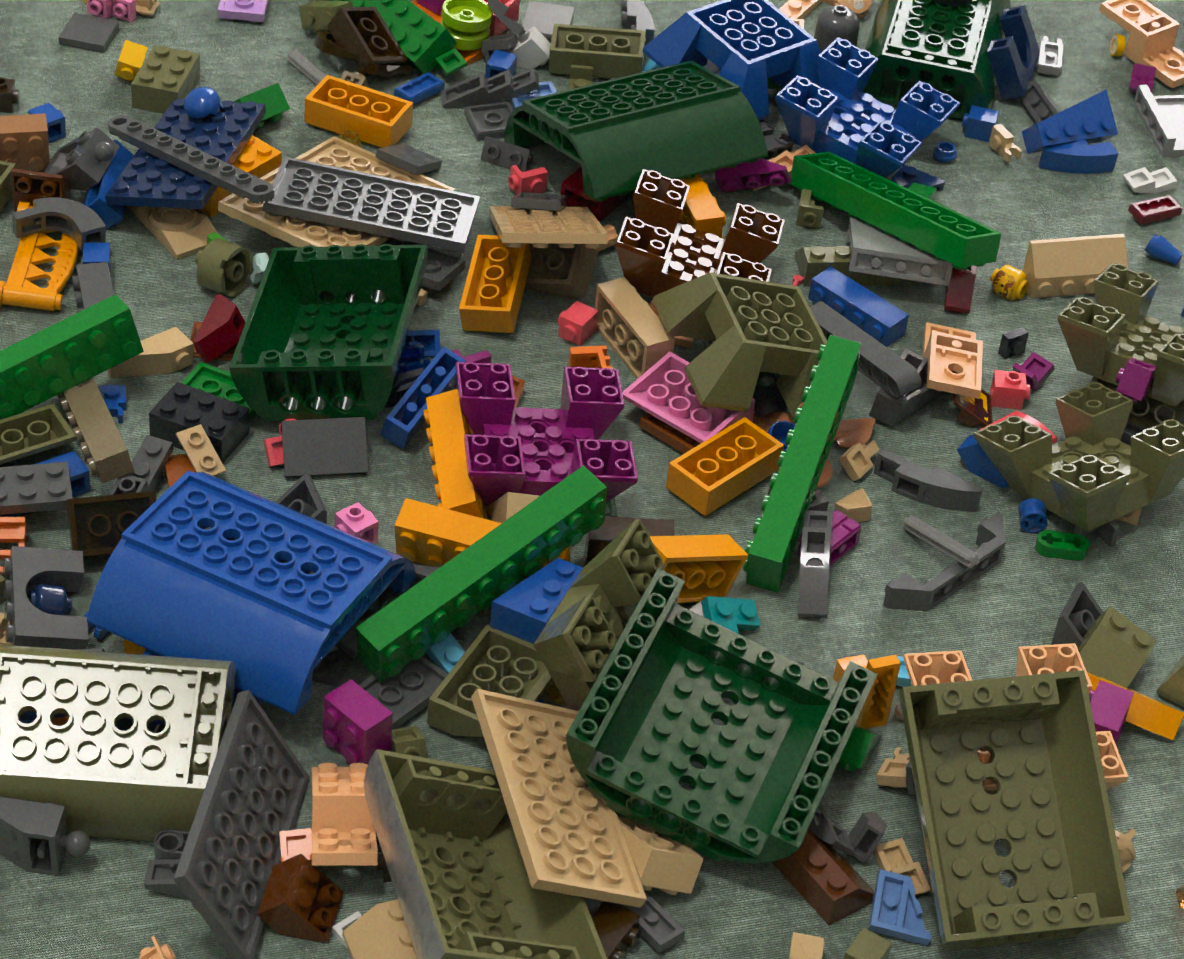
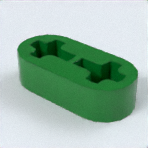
M1044 530L1037 536L1035 550L1038 554L1045 557L1080 561L1086 558L1090 543L1086 537L1080 534Z

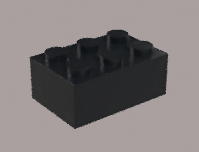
M177 382L149 412L150 436L172 442L173 447L181 450L184 449L176 433L201 424L222 464L249 434V408Z

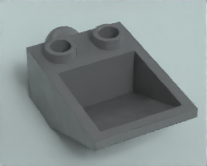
M98 127L89 132L84 131L77 139L57 149L44 173L63 175L71 181V190H86L100 182L120 146Z
M0 797V855L23 870L59 876L66 852L72 856L80 857L89 851L91 841L85 832L73 831L67 835L65 806Z

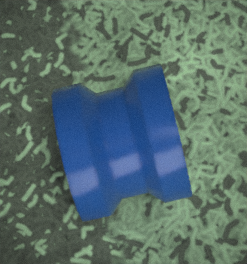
M1030 498L1021 502L1018 512L1022 530L1028 533H1038L1044 530L1048 522L1044 502L1036 498Z

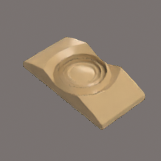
M127 206L176 260L196 254L199 250H204L207 246V235L213 232L217 233L207 215L198 213L195 209Z

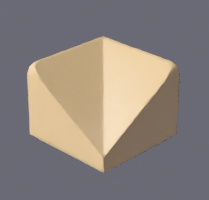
M859 489L835 502L836 510L845 514L847 519L851 518L856 522L870 520L872 504L864 489Z
M793 932L788 959H822L824 938Z

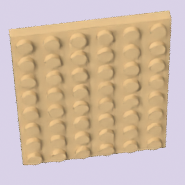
M335 136L295 158L450 191L456 190L422 174L414 175L375 157L376 154ZM279 168L260 179L272 184ZM231 194L218 202V211L227 214L232 219H238L252 228L262 230L271 237L284 240L293 247L309 245L315 247H329L332 245L356 246L360 244L379 246L391 238L386 236L377 237L362 231L353 232L338 226H324L313 221H299L294 217L284 215L275 216L270 212L263 211V204L261 202L259 204H256V202L252 203L248 198L243 199L235 194Z

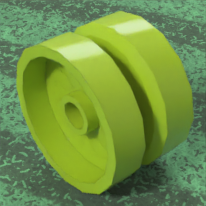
M483 0L444 1L440 24L449 31L457 42L453 48L460 50L481 49L482 42L490 36L493 10Z

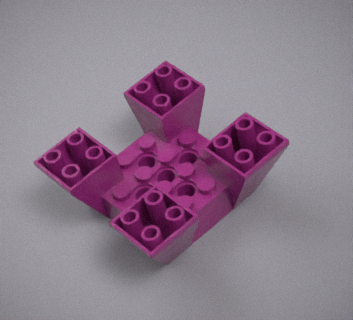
M456 362L459 402L473 432V435L464 434L468 477L486 505L491 504L507 492L541 496L583 465L607 487L606 502L637 483L638 475L632 442L599 440L624 409L625 404L618 369L564 367L560 409L514 407L515 394L510 364Z

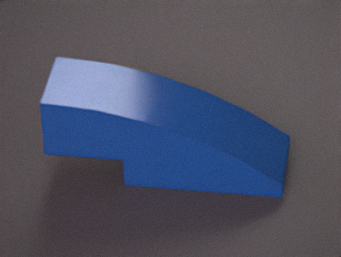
M1084 139L1043 147L1039 167L1057 172L1078 174L1114 171L1119 153L1110 141L1089 145Z

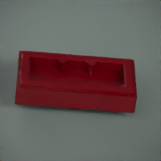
M1170 195L1132 203L1128 209L1141 225L1180 216L1183 210Z

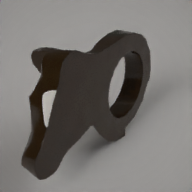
M321 30L316 33L315 47L327 54L355 61L359 66L358 73L366 77V80L369 75L389 78L394 75L408 76L412 74L415 68L409 62L370 64L338 45L330 31Z

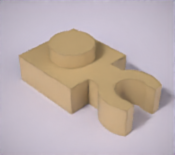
M900 747L894 750V759L886 758L876 774L878 785L890 786L892 788L908 786L905 767L910 761L909 754L903 755Z

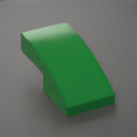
M456 48L435 58L437 69L446 76L467 66V62Z

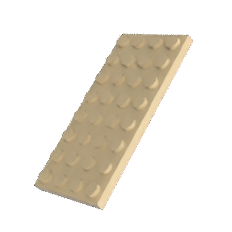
M489 206V217L501 242L506 243V247L519 248L522 247V243H531L535 248H547L548 243L559 244L560 248H574L575 244H585V248H601V244H607L608 233L588 207H564L561 211L512 208L511 206Z
M476 689L471 698L531 887L641 908L647 898L617 813L606 807L607 803L584 781L574 766L567 748L566 734L579 711Z

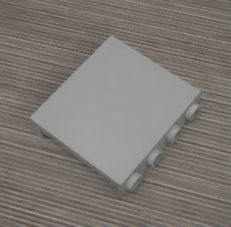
M1138 85L1134 106L1162 158L1184 157V95L1153 96L1148 85Z
M850 217L846 242H850L851 246L849 271L949 286L953 268L951 263L938 260L929 252L919 251L917 246L911 243H904L899 240V237L882 232V229L868 225L862 219Z

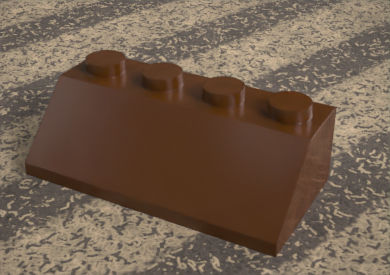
M809 828L798 851L772 862L828 925L873 902L874 890L832 845L817 837Z

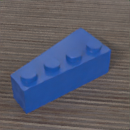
M1107 89L1021 131L1027 154L1042 152L1043 147L1084 139L1088 144L1103 142L1118 134Z

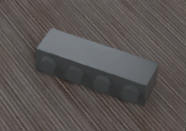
M108 262L76 265L77 275L72 276L73 291H78L75 292L78 312L114 295Z

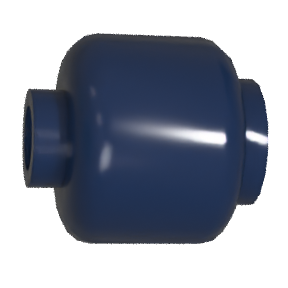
M38 584L34 587L33 591H28L27 598L37 609L52 615L65 616V614H70L72 599L67 597L66 591L62 586Z

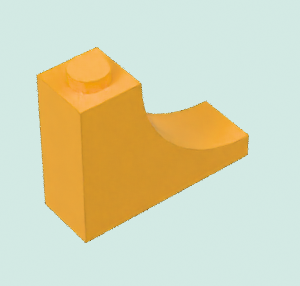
M863 654L837 659L833 680L837 682L840 681L850 661L877 673L856 721L857 726L869 729L887 725L901 665L897 655L867 660Z

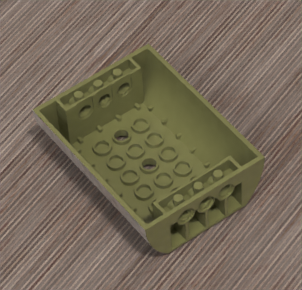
M376 749L366 769L363 788L364 796L417 959H607L584 897L531 887L494 770Z

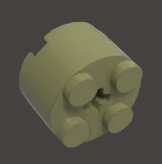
M216 238L208 243L204 250H199L195 256L197 284L200 287L225 296L236 297L248 285L245 280L247 274L251 275L253 272V255L244 247Z

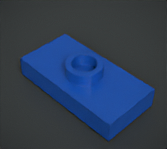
M428 72L395 88L394 96L411 101L414 105L443 90L445 82Z

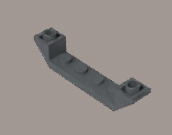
M998 512L989 519L985 518L977 528L976 545L979 546L975 550L979 555L977 559L979 564L977 566L974 565L972 568H968L957 562L951 567H946L935 578L926 580L924 584H921L908 573H905L897 579H892L886 585L883 606L889 609L929 611L999 564L1005 546L1002 514Z

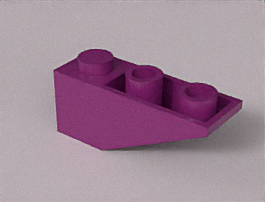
M759 158L757 162L740 163L734 168L724 167L716 169L715 180L721 192H734L740 189H757L763 186H780L792 183V178L786 166Z

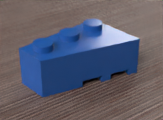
M560 558L555 559L492 601L490 627L534 644L583 567Z

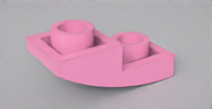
M87 0V13L106 19L114 16L132 23L136 19V0Z

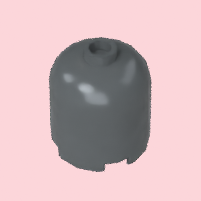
M843 5L825 8L818 16L814 34L821 52L838 37L848 40L857 47L860 20L854 11Z

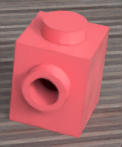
M576 301L560 314L558 318V336L581 346L597 331L599 310Z
M994 370L990 387L992 407L1022 410L1024 400H1028L1030 395V384H1026V373Z

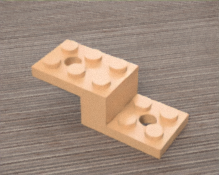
M1109 0L1101 3L1099 11L1123 27L1124 30L1130 32L1125 52L1126 57L1134 63L1156 67L1155 77L1170 88L1184 84V53L1174 47L1179 28L1178 22L1146 0Z
M926 322L922 357L928 359L926 388L959 394L964 397L979 398L982 381L983 341L976 340L975 332Z
M321 763L318 767H312V866H377L376 830L363 789L367 764L353 763L350 764V767H337L334 763Z

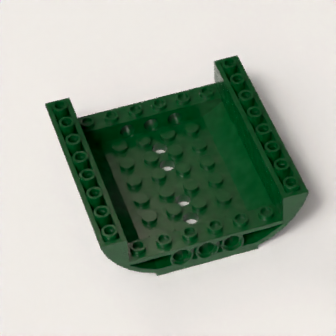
M693 61L522 101V106L516 107L511 112L504 135V142L523 148L533 144L544 145L548 143L569 158L582 165L583 193L594 201H606L608 197L615 195L625 196L630 194L631 191H635L643 169L656 171L670 179H691L697 174L714 173L716 169L724 167L734 168L740 163L757 162L759 158L768 156L760 123L749 101L741 92V87Z
M658 568L566 734L567 748L572 762L584 781L607 803L606 807L719 863L721 859L738 863H765L785 858L800 848L876 679L877 673L850 661L840 681L832 680L676 604L685 581ZM722 698H728L735 703V705H728L724 703ZM711 719H719L725 726H718ZM690 761L700 762L704 768H695L691 765ZM679 783H688L692 786L693 790H685Z

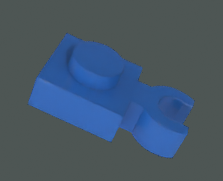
M126 385L98 386L111 416L117 417L118 423L122 424L124 420L123 411H127Z

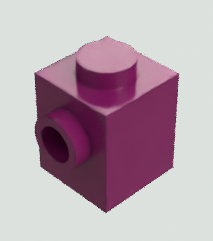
M1135 358L1127 361L1125 368L1121 367L1117 374L1115 382L1119 383L1116 391L1133 400V402L1142 401L1148 395L1154 379L1156 366Z

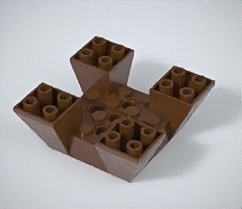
M642 170L633 195L636 218L625 217L615 245L624 277L636 288L637 292L654 297L709 272L769 282L772 269L767 268L761 262L777 249L784 219L779 218L773 213H764L756 210L751 205L737 203L725 238H719L716 234L705 233L691 225L678 223L690 188L689 185L679 179H670L662 176L653 170Z

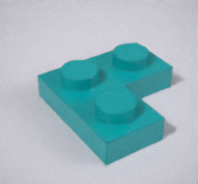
M706 596L701 600L705 618L739 634L738 630L754 631L760 626L755 600Z

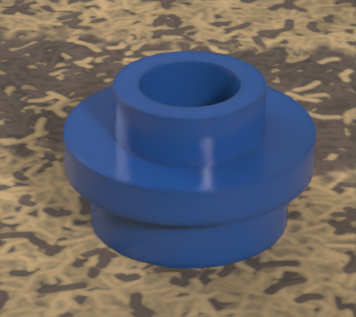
M947 141L939 142L934 148L933 155L940 162L947 163L953 161L957 156L956 147Z

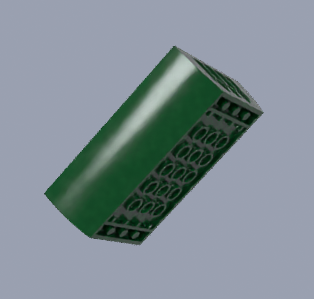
M880 0L865 48L871 55L878 58V62L863 93L870 94L873 98L884 104L898 106L906 93L918 81L930 84L934 89L948 94L960 102L959 107L949 116L950 118L963 119L965 113H970L972 105L991 109L997 81L987 50L991 41L1005 38L1000 17L1004 9L1011 8L1010 0H972L968 4L958 7L940 5L932 0Z
M360 244L356 246L332 245L329 247H315L309 245L305 247L273 248L229 366L233 382L246 403L266 421L365 417V420H374L383 410L391 393L427 267V245L383 244L380 246H366Z

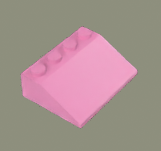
M668 352L622 392L623 398L699 443L706 441L744 417L753 422L754 398H752L748 412L701 406L684 370L690 362L672 352Z

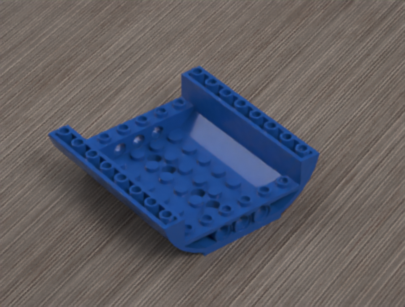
M187 471L122 533L121 540L112 552L96 585L90 603L87 622L162 656L233 661L236 665L235 689L242 692L249 690L255 698L296 715L311 698L313 670L386 588L403 594L416 579V571L413 563L403 556L205 472L193 473Z

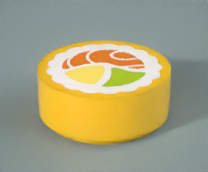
M1114 34L1110 43L1111 56L1121 57L1125 51L1126 37L1122 34Z

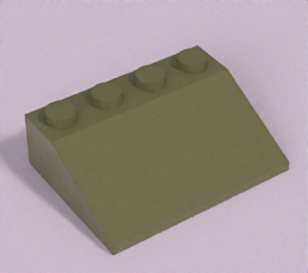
M486 625L429 698L427 724L453 736L484 737L471 698L476 689L536 702L553 679L533 644Z

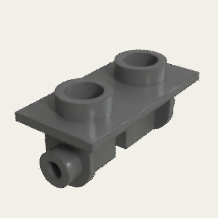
M486 136L481 160L511 169V166L517 165L521 172L526 171L527 164L531 165L533 155H530L531 150Z

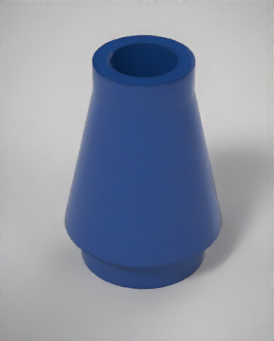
M1154 234L1145 248V252L1149 253V257L1171 263L1175 266L1183 256V253L1177 250L1162 235L1159 237Z

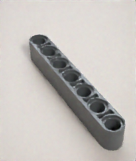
M819 301L809 306L827 341L829 335L861 343L858 371L889 394L898 398L921 386L920 374L910 363L824 302Z

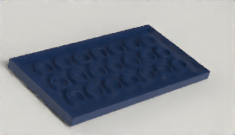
M184 99L173 100L154 128L232 165L265 116L266 106L265 104H256L253 101L233 103L227 100L222 101L223 109L219 107L217 115L209 114L206 117L195 119L189 117L183 105ZM139 148L107 192L105 199L107 205L203 209L218 186Z

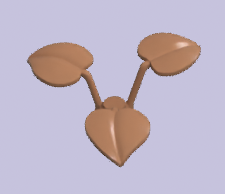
M754 412L753 423L765 432H768L769 428L777 421L785 420L795 424L792 415L785 412H773L757 417ZM875 418L840 421L834 441L843 449H849L852 445L858 443L866 445L871 439ZM827 460L817 488L825 486L832 478V466Z

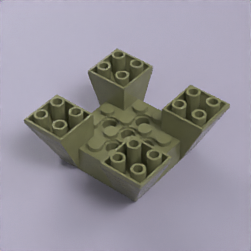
M1111 263L1094 280L1093 287L1096 304L1089 298L1076 297L1058 315L1057 320L1076 369L1112 384L1119 385L1115 381L1120 368H1125L1127 361L1130 359H1138L1156 366L1154 379L1147 397L1177 407L1184 400V329L1179 326H1169L1160 323L1154 317H1146L1159 280L1152 278L1148 273H1137L1129 270L1125 265Z
M709 272L654 296L653 302L668 334L695 338L697 340L714 341L715 338L717 339L684 369L701 406L748 412L759 372L780 374L775 383L792 417H795L798 406L803 403L804 389L806 386L810 387L812 382L810 381V374L813 365L818 366L820 361L817 360L820 346L827 343L800 287Z
M1098 382L1089 383L1085 387L1069 391L1067 394L1056 398V406L1066 439L1055 445H1052V434L1023 420L1019 416L1007 417L1006 420L988 425L984 429L974 432V438L1013 491L1027 499L1036 498L1044 502L1047 510L1087 532L1170 495L1184 477V425L1180 424L1177 420H1165L1159 425L1144 429L1143 432L1131 436V446L1121 442V438L1133 406V400Z
M640 519L634 520L580 571L533 644L571 710H580L635 610L634 604L639 603L658 568L663 570L665 567L662 557L658 554L649 533Z

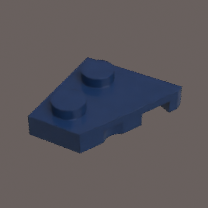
M903 165L890 179V181L907 189L913 182L937 188L938 191L943 190L945 180L907 165Z

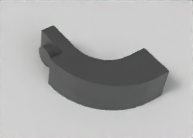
M55 197L34 199L33 208L12 213L13 233L16 238L43 231H59L72 237L81 251H83L84 242L106 243V226L102 219L91 208L74 200Z

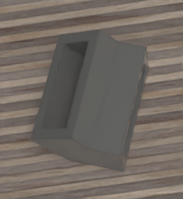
M876 812L863 813L848 835L855 850L852 856L864 863L884 835L887 827Z

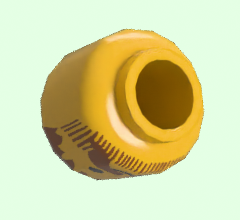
M1004 265L1000 269H995L990 278L993 292L1009 301L1023 298L1029 288L1026 273L1011 265Z

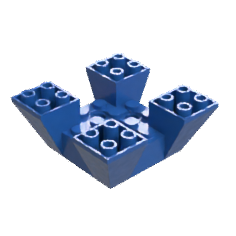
M721 0L686 12L644 46L642 50L644 54L661 68L687 61H693L701 66H705L709 59L721 70L719 73L721 77L741 87V92L749 101L758 121L769 116L767 78L771 77L782 89L797 75L807 78L813 84L819 86L817 58L822 52L817 40L768 0Z
M839 37L818 55L819 86L813 84L809 79L797 75L775 98L790 140L795 141V144L800 147L807 145L815 153L831 152L884 178L902 167L921 147V141L941 126L959 107L960 102L953 99L952 96L934 89L930 84L918 81L900 100L896 110L892 106L876 100L870 94L863 93V90L878 62V58L871 55L870 52L852 45L848 40Z

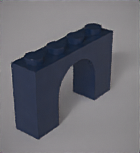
M1025 5L1003 10L1000 23L1005 38L991 41L987 50L1003 100L1009 98L1015 100L1025 95L1040 54Z

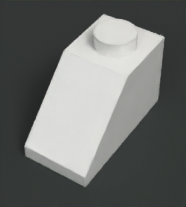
M534 26L517 38L518 43L508 51V53L517 55V68L530 69L538 65L542 66L549 61L551 43Z

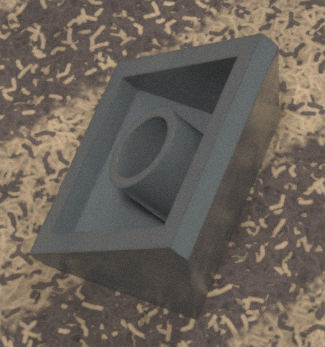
M305 473L276 501L280 505L327 524V510L308 473Z
M1083 582L1077 583L1061 612L1051 645L1075 643L1078 649L1091 624L1103 613Z

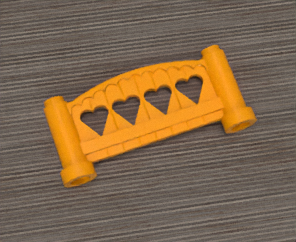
M19 202L17 212L33 208V206H31V203ZM43 231L21 237L7 282L0 281V307H3L4 304L47 311L61 310L63 295L60 292L71 278L77 263L79 247L75 240L65 233L61 234L62 240L59 241L45 235L56 231ZM49 247L59 248L56 250V256H49L40 249ZM47 262L54 263L52 265L53 271L45 272L35 266ZM42 278L49 279L47 281V288H40L30 282Z

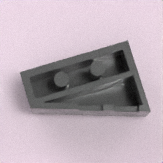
M907 349L904 350L900 357L917 369L922 381L921 386L898 398L880 388L869 413V416L892 427L945 392L926 388L928 359Z

